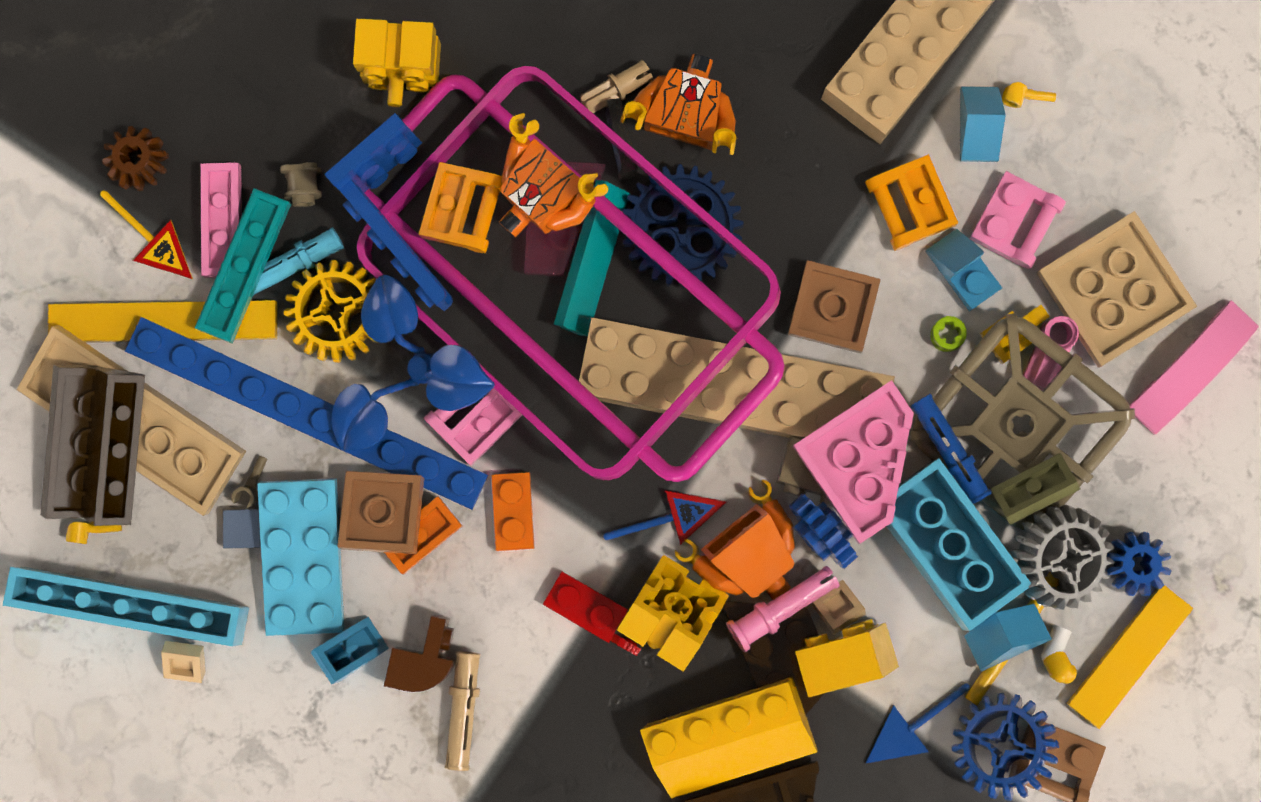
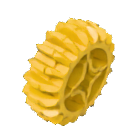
M331 260L329 272L326 271L322 263H317L316 271L318 275L313 276L308 270H304L302 274L307 282L304 285L298 281H293L292 286L299 291L298 295H286L285 299L291 304H295V308L285 309L284 315L288 318H296V320L286 325V329L289 332L300 331L295 335L293 342L296 345L307 342L304 352L308 355L313 354L318 349L317 358L320 361L324 362L328 358L330 351L332 360L335 363L341 362L342 351H345L349 360H355L356 354L353 348L358 346L366 354L369 352V348L364 341L369 338L376 342L368 336L362 324L351 336L349 326L351 318L361 312L364 300L376 279L371 278L365 281L368 272L364 268H360L353 275L354 265L351 262H346L342 272H340V266L336 260ZM332 283L353 285L360 290L362 296L355 299L352 296L340 298L334 290ZM321 289V304L318 308L310 311V315H307V308L311 298ZM332 299L337 305L344 308V312H340L342 316L338 319L340 324L332 316L328 315V311H332L330 309L333 305ZM315 325L320 327L331 325L338 334L339 341L319 339L312 333L310 327Z

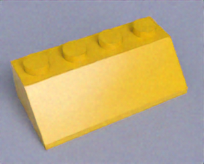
M793 677L649 723L640 730L652 768L671 799L818 752Z

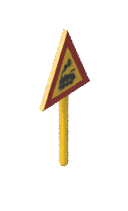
M102 190L100 192L101 197L149 242L133 261L193 279L172 220L154 237L107 191Z

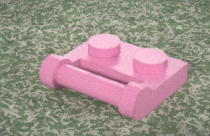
M1006 171L969 239L1023 268L1031 269L1036 260L1034 256L1056 213H1061L1066 201ZM1032 202L1042 206V209L1021 248H1017L1010 243Z
M493 388L452 430L445 422L457 410L444 411L437 409L435 412L431 410L423 419L472 466L522 414Z

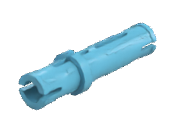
M332 227L304 243L301 240L294 244L295 248L268 261L253 296L305 268L310 270L316 267V262L344 249V245L336 230Z

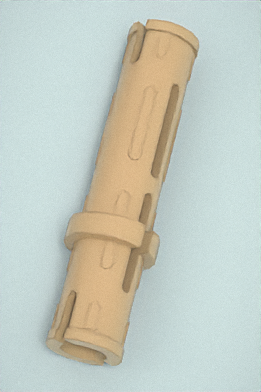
M456 651L454 682L453 686H449V695H452V705L444 767L448 770L468 771L470 769L469 761L475 699L480 695V688H477L480 653Z

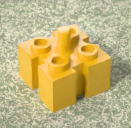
M356 19L353 65L357 72H360L363 83L368 84L369 88L388 90V106H402L404 83L409 91L426 92L428 87H433L439 82L441 43L439 37L436 36V29L433 23L402 21V24L388 23L387 20Z
M663 554L617 631L643 647L647 642L652 649L660 648L657 656L684 672L705 640L729 595L714 589L704 579L700 584L686 577L689 573L688 569Z

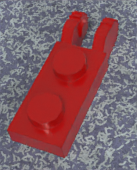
M563 571L560 573L543 605L608 643L611 641L637 656L641 648L630 639H625L615 633L626 616L628 609Z

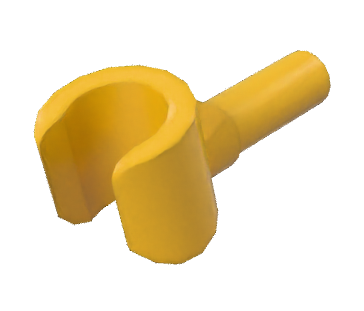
M1015 82L1007 86L1002 95L1003 104L1012 108H1021L1024 98L1055 102L1056 93L1027 89L1028 87L1021 82Z
M72 522L67 528L66 541L87 544L89 533L122 531V525L93 526L90 523Z

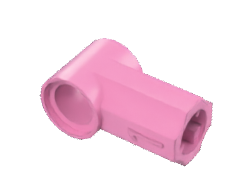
M1058 316L1044 322L1040 330L1049 337L1050 329L1054 324H1059L1065 328L1067 339L1060 346L1070 352L1079 337V329L1075 321L1066 316ZM1035 346L1023 376L1040 390H1044L1062 367Z

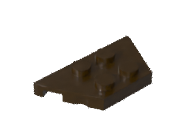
M726 601L723 608L729 621H737L752 612L754 605L757 603ZM804 607L779 623L780 628L777 633L773 635L768 633L750 644V650L747 652L742 651L757 688L793 677L805 715H807L824 694L808 697L795 651L806 646L805 639L819 635L808 608Z
M813 761L679 802H814L813 797L817 775L819 774V764L817 761Z

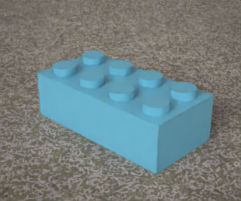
M939 458L931 461L899 485L893 522L886 527L962 630L971 631L1029 588L1031 582L1027 576L1022 574L1021 568Z

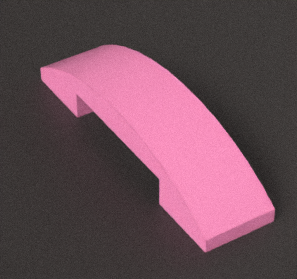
M1232 300L1229 301L1179 357L1130 404V408H1135V417L1154 435L1157 434L1218 375L1259 326Z

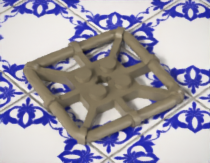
M1016 313L1006 314L1005 319H1001L992 326L959 367L957 365L953 367L950 371L952 376L933 397V400L942 412L963 385H965L987 403L986 407L971 424L951 426L956 436L973 435L992 450L977 468L982 479L985 478L1001 458L1019 473H1022L1043 462L1049 453L1052 456L1061 453L1079 487L1084 482L1088 484L1094 477L1091 473L1126 434L1131 425V420L1135 419V408H1130L1127 400L1118 391L1081 363L1083 358L1078 354L1074 353L1071 355L1033 323L1022 317H1016ZM1018 333L1062 367L1043 391L1022 375ZM1008 334L1012 376L994 396L971 376L1003 337ZM1073 375L1114 410L1070 414L1056 403L1052 397L1066 380ZM1025 414L1029 415L1031 419L1028 424L1032 427L1029 433L1020 431L1018 434H1015L1012 431L1015 426L1012 419L1016 415L1020 418ZM917 417L913 429L909 430L910 440H914L916 446L932 461L939 458L948 469V466ZM933 417L930 418L931 422L933 423L935 419ZM1115 421L1080 464L1056 446L1073 425ZM935 427L941 438H946L941 429ZM956 461L967 480L970 481L971 478L963 465ZM993 492L982 499L985 504L1008 521ZM1074 493L1047 507L1055 506L1060 508L1061 505H1065ZM1047 507L1041 509L1039 512L1045 514ZM1031 514L1011 525L1025 530L1022 523L1030 522L1034 524V515Z

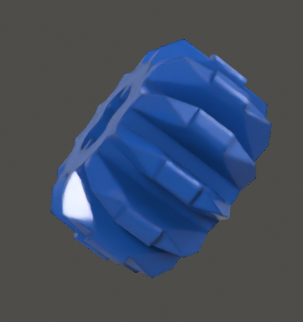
M1126 532L1124 534V542L1119 539H1114L1111 542L1117 554L1107 553V557L1111 558L1115 563L1113 567H1107L1105 572L1108 575H1118L1112 583L1115 589L1125 585V593L1128 596H1134L1137 590H1139L1142 596L1151 595V585L1157 589H1161L1164 586L1163 581L1158 575L1171 574V569L1162 567V561L1171 559L1170 553H1158L1163 545V541L1156 539L1150 543V534L1148 532H1141L1138 538H1136L1133 532ZM1133 557H1142L1140 566L1143 568L1142 571H1133L1132 568L1135 566Z

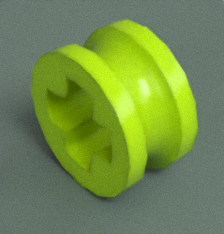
M954 316L941 318L933 325L930 331L932 344L942 352L955 351L964 343L967 337L965 324ZM945 324L951 325V330H957L958 336L952 339V344L946 343V338L941 339L939 336V332L945 329Z

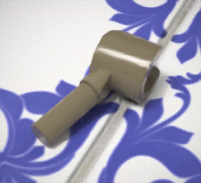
M259 456L246 484L234 490L231 498L234 504L239 501L242 491H246L250 495V502L246 509L257 504L258 490L256 487L268 460L267 458Z

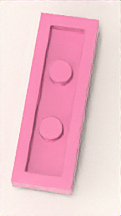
M239 163L200 164L201 276L204 278H216L242 217L241 165Z

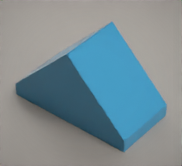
M961 86L960 162L999 161L1006 117L999 87Z
M1035 604L996 612L964 635L981 672L1052 640Z
M367 617L311 651V654L330 683L335 684L341 682L384 653L389 647L370 618Z

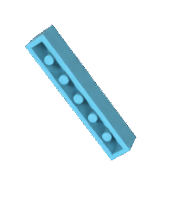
M10 567L2 605L232 647L242 645L249 612V607L28 567Z

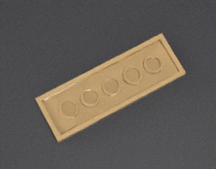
M56 325L50 329L16 390L49 411L53 365H92L122 371L127 370L60 325ZM144 383L136 471L202 516H205L212 510L245 455L246 450Z

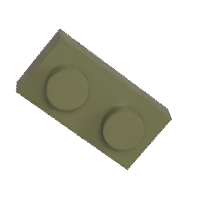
M1059 453L992 487L991 490L1011 525L1080 490V487L1062 454Z

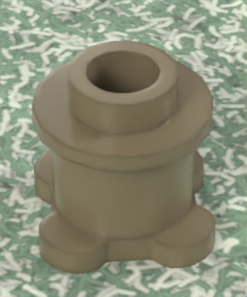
M306 162L303 164L280 166V173L285 174V178H287L288 192L284 193V199L292 201V206L294 207L315 205V200L322 197V192L317 189V176L322 175V170L317 167V163Z

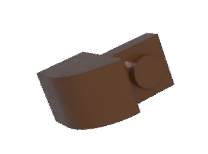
M436 615L431 616L423 652L402 647L392 648L384 687L408 692H421L435 687L449 676L455 666L456 659L443 657L442 652L443 650H450L454 628L448 627L450 618Z

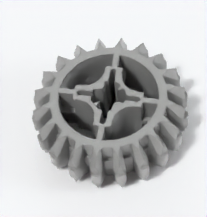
M1061 505L1060 508L1050 506L1046 508L1045 514L1042 512L1033 513L1034 524L1030 522L1022 523L1026 531L1025 535L1014 536L1016 541L1020 543L1019 549L1010 551L1013 557L1018 558L1016 563L1021 568L1022 574H1025L1031 582L1029 588L1024 591L1025 595L1036 600L1038 604L1044 607L1051 606L1057 610H1064L1065 606L1078 608L1080 600L1091 602L1090 591L1102 592L1099 581L1101 578H1111L1105 572L1106 565L1115 563L1111 558L1107 557V553L1114 548L1110 542L1105 541L1110 533L1105 528L1100 527L1101 521L1097 517L1090 515L1087 510L1081 508L1075 509L1069 505ZM1069 528H1073L1077 532L1082 544L1077 545L1074 543L1073 537L1069 536ZM1042 571H1050L1053 577L1058 579V586L1051 587Z

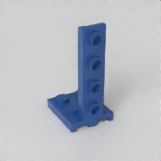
M394 113L324 175L347 199L342 205L357 222L363 218L371 227L367 235L377 247L383 250L387 246L393 253L395 258L390 262L405 279L411 275L419 284L415 292L429 308L435 304L445 311L453 303L450 293L365 194L369 188L375 189L383 184L389 176L388 172L398 163L404 164L413 158L417 153V147L422 143L401 118Z

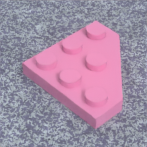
M892 380L793 445V448L858 544H861L891 524L894 518L897 492L901 482L907 440L914 412Z

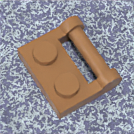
M1028 723L1021 743L1036 748L1035 735ZM1055 727L1056 732L1046 737V739L1057 740L1059 748L1047 750V753L1056 756L1058 763L1050 764L1045 762V764L1076 776L1078 780L1075 788H1072L1038 774L1036 779L1041 783L1042 788L1037 791L1065 802H1088L1090 790L1106 747ZM1023 759L1014 761L1009 777L1024 771L1028 767L1030 759L1029 761ZM1030 783L1025 784V786L1035 789Z

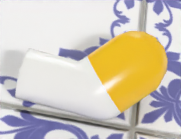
M1053 625L1050 632L1052 640L1046 642L1041 659L1053 680L1069 684L1075 680L1077 675L1076 667L1071 665L1064 651L1072 632Z

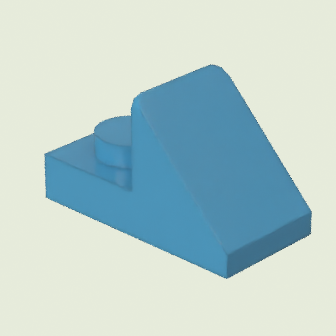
M955 229L925 251L969 312L1002 289L999 282L980 258L984 251L958 229Z

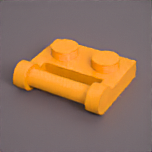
M929 154L865 181L869 193H874L893 237L890 242L894 251L903 249L958 224ZM897 182L916 226L915 229L908 232L905 230L887 188L888 185Z
M439 162L418 235L423 239L485 254L489 245V241L486 238L502 186V176ZM476 185L483 186L485 189L472 234L462 233Z

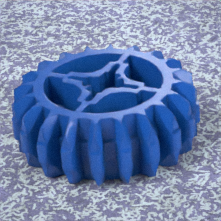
M998 693L997 705H994L992 700L985 696L982 698L985 709L980 710L972 703L969 709L975 716L971 720L964 715L959 717V721L967 727L965 731L954 729L953 735L962 739L963 743L954 744L951 748L954 753L964 754L965 756L958 758L954 762L955 766L959 769L969 767L964 772L962 778L966 782L977 778L974 784V790L981 793L989 784L988 796L992 799L997 798L1001 788L1004 799L1007 801L1013 799V788H1017L1020 796L1026 798L1028 797V790L1025 784L1030 783L1036 790H1040L1042 785L1036 779V776L1041 773L1045 778H1051L1052 773L1043 767L1045 762L1050 764L1058 763V758L1047 753V750L1059 748V742L1054 739H1046V737L1056 732V728L1053 724L1041 726L1047 720L1048 715L1045 711H1040L1033 715L1036 710V704L1032 700H1029L1021 709L1022 697L1015 694L1011 699L1010 705H1008L1004 693ZM1006 716V720H1002L996 732L991 734L979 733L991 720ZM1019 718L1028 722L1036 739V748L1029 747L1019 741V728L1017 727ZM1010 736L1011 738L1008 741L1019 750H1005L1004 755L1000 757L999 755L1002 752L991 743H1005ZM975 745L982 746L984 749L991 751V765L993 766L991 776L986 774L980 767L976 758ZM1019 759L1032 760L1029 766L1021 773L1004 778L1005 772L1009 771L1014 761Z

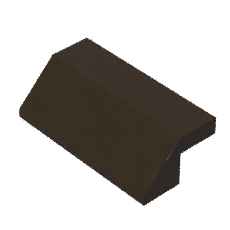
M53 365L40 513L45 519L84 518L93 526L131 525L145 375L92 365Z

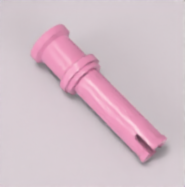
M824 566L820 571L770 603L758 602L754 605V610L737 621L730 620L726 622L729 632L741 650L747 652L750 650V644L768 633L771 635L777 633L780 628L779 623L830 591L839 588L840 585L836 576L824 584L820 583L833 574L828 566Z

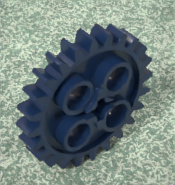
M682 164L678 165L676 175H671L667 167H663V175L692 200L703 199L707 201L711 208L708 213L737 239L742 241L740 235L733 233L734 230L741 229L744 225V221L733 219L734 216L741 212V206H729V203L735 197V193L729 192L724 195L721 193L725 185L724 180L713 185L711 183V171L703 178L698 177V166L693 167L690 175L684 173ZM648 175L649 187L639 182L636 184L640 197L628 195L627 201L634 209H623L622 212L654 240L661 237L669 238L674 243V249L670 254L701 282V274L704 273L714 280L716 278L714 267L717 266L720 269L726 270L728 264L723 258L724 255L735 258L737 252L711 229L697 227L696 225L704 223ZM660 200L667 201L672 205L673 211L668 216H658L652 211L654 203ZM678 219H685V223L688 226H696L688 227L686 234H679V230L676 227L653 231L648 229L650 224L676 226ZM698 236H704L711 241L712 248L706 253H698L691 247V241ZM629 238L623 240L624 247H635L629 255L630 261L640 258L643 260L640 264L639 272L642 273L651 268L653 269L652 281L655 282L662 274L666 276V287H670L674 278Z

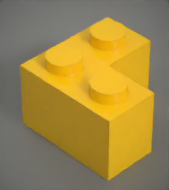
M868 619L842 629L843 636L829 640L827 633L805 639L806 646L795 651L808 697L881 679L897 669L899 665L886 622L874 625L873 619Z

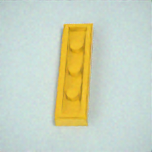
M1165 585L1161 589L1156 588L1066 704L1095 728L1100 729L1194 608Z

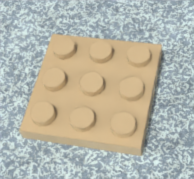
M1135 211L1036 272L1063 315L1071 318L1077 324L1079 329L1078 338L1098 368L1197 307Z

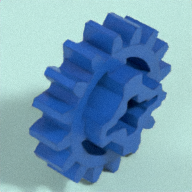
M801 494L788 506L799 521L793 526L794 529L822 561L831 557L836 564L845 569L858 558L856 551L848 542L853 537L840 517L823 501L816 506L810 498H807L805 494Z

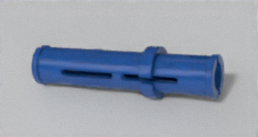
M930 393L910 405V407L914 410L930 440L948 466L950 474L954 476L970 501L975 504L992 492L988 489L974 466L975 458L973 455L968 456ZM931 417L935 419L939 428L950 444L949 446H946V444L942 440L941 436L939 435L938 431L936 430V428L930 420ZM952 452L956 453L963 467L970 476V481H968L965 475L963 474L959 465L952 456Z

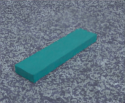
M596 180L594 187L606 184L608 192L604 196L621 211L626 209L627 197L630 195L629 192L607 181ZM594 207L591 208L584 219L554 321V325L582 336H588L591 318H594L619 234V229Z
M255 188L253 189L195 329L233 344L291 207L290 202Z

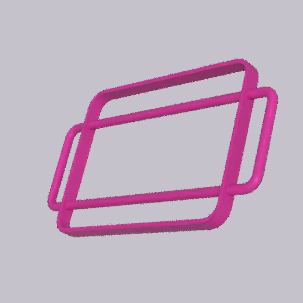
M532 66L512 69L501 78L489 93L485 92L473 80L464 75L453 74L444 77L431 88L402 120L412 131L452 90L463 91L477 106L386 204L370 188L365 194L422 259L630 449L613 467L606 469L591 467L480 364L483 371L495 383L494 389L581 470L595 479L608 481L621 477L641 459L651 470L666 481L680 482L688 480L704 466L771 393L783 377L785 365L781 353L757 331L774 313L779 304L781 291L775 273L762 259L546 72ZM538 81L548 87L761 272L770 283L769 297L747 322L605 196L595 197L596 201L593 207L737 333L641 438L398 216L404 207L436 174L439 162L446 163L489 115L512 135L509 129V122L513 115L502 107L500 103L515 87L523 82ZM534 134L528 136L530 142L535 138L578 177H582ZM367 224L358 238V257L363 266L375 278H378L384 274L372 261L371 250L374 242L367 235V232L371 229ZM416 304L420 320L447 345L461 346ZM747 342L766 359L769 366L768 372L681 466L668 464L651 446Z

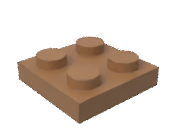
M807 260L788 335L861 354L881 279Z
M346 471L337 547L341 550L417 554L424 477L421 475Z

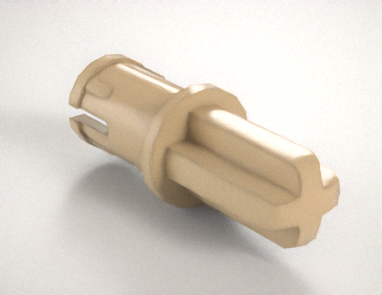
M640 60L637 64L615 76L612 73L609 74L608 80L581 94L580 101L588 110L595 113L618 99L621 101L626 100L625 95L654 80L652 73L646 72L649 68L643 60Z

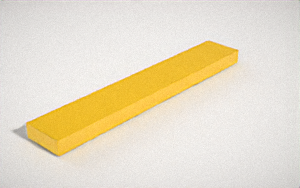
M250 301L234 340H277V301ZM205 302L48 304V333L52 326L60 325L85 343L129 342L141 317L193 341L221 340L195 329Z

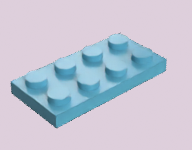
M337 478L258 482L266 636L343 632L345 624L341 549L337 547L339 537Z

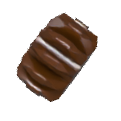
M128 126L126 137L118 131L114 132L113 136L117 141L116 144H104V149L112 155L101 159L103 165L110 167L107 176L112 181L119 180V186L125 190L133 184L137 191H143L145 180L153 186L157 185V179L153 175L156 172L160 174L167 173V169L159 162L169 158L165 150H160L164 144L162 139L158 136L152 138V132L147 128H143L138 133L137 129L133 126ZM138 153L139 155L137 156L141 160L134 165L131 156Z

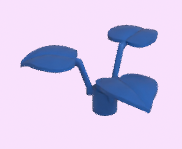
M382 275L377 278L364 300L361 311L362 325L368 336L374 341L388 343L395 337L399 345L414 353L415 356L408 363V373L411 378L373 392L372 395L362 384H353L345 388L338 395L333 407V432L339 446L345 451L367 449L376 445L383 438L388 428L386 409L380 402H377L380 397L411 386H418L419 383L427 384L426 396L431 404L440 410L454 411L479 401L494 388L495 383L483 371L470 351L464 347L447 345L434 354L426 353L424 347H417L405 340L402 334L411 333L417 326L418 311L416 303L401 282L389 275Z

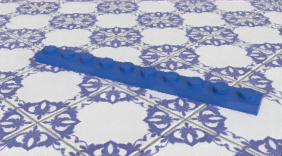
M143 317L140 318L125 349V352L392 474L421 475L424 477L423 488L471 510L474 509L489 476L388 429L383 438L373 447L345 451L339 446L333 432V404Z

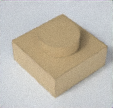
M844 580L839 582V588L812 602L813 608L833 635L866 615L864 606Z
M165 641L161 651L163 677L166 679L202 683L206 672L204 646Z

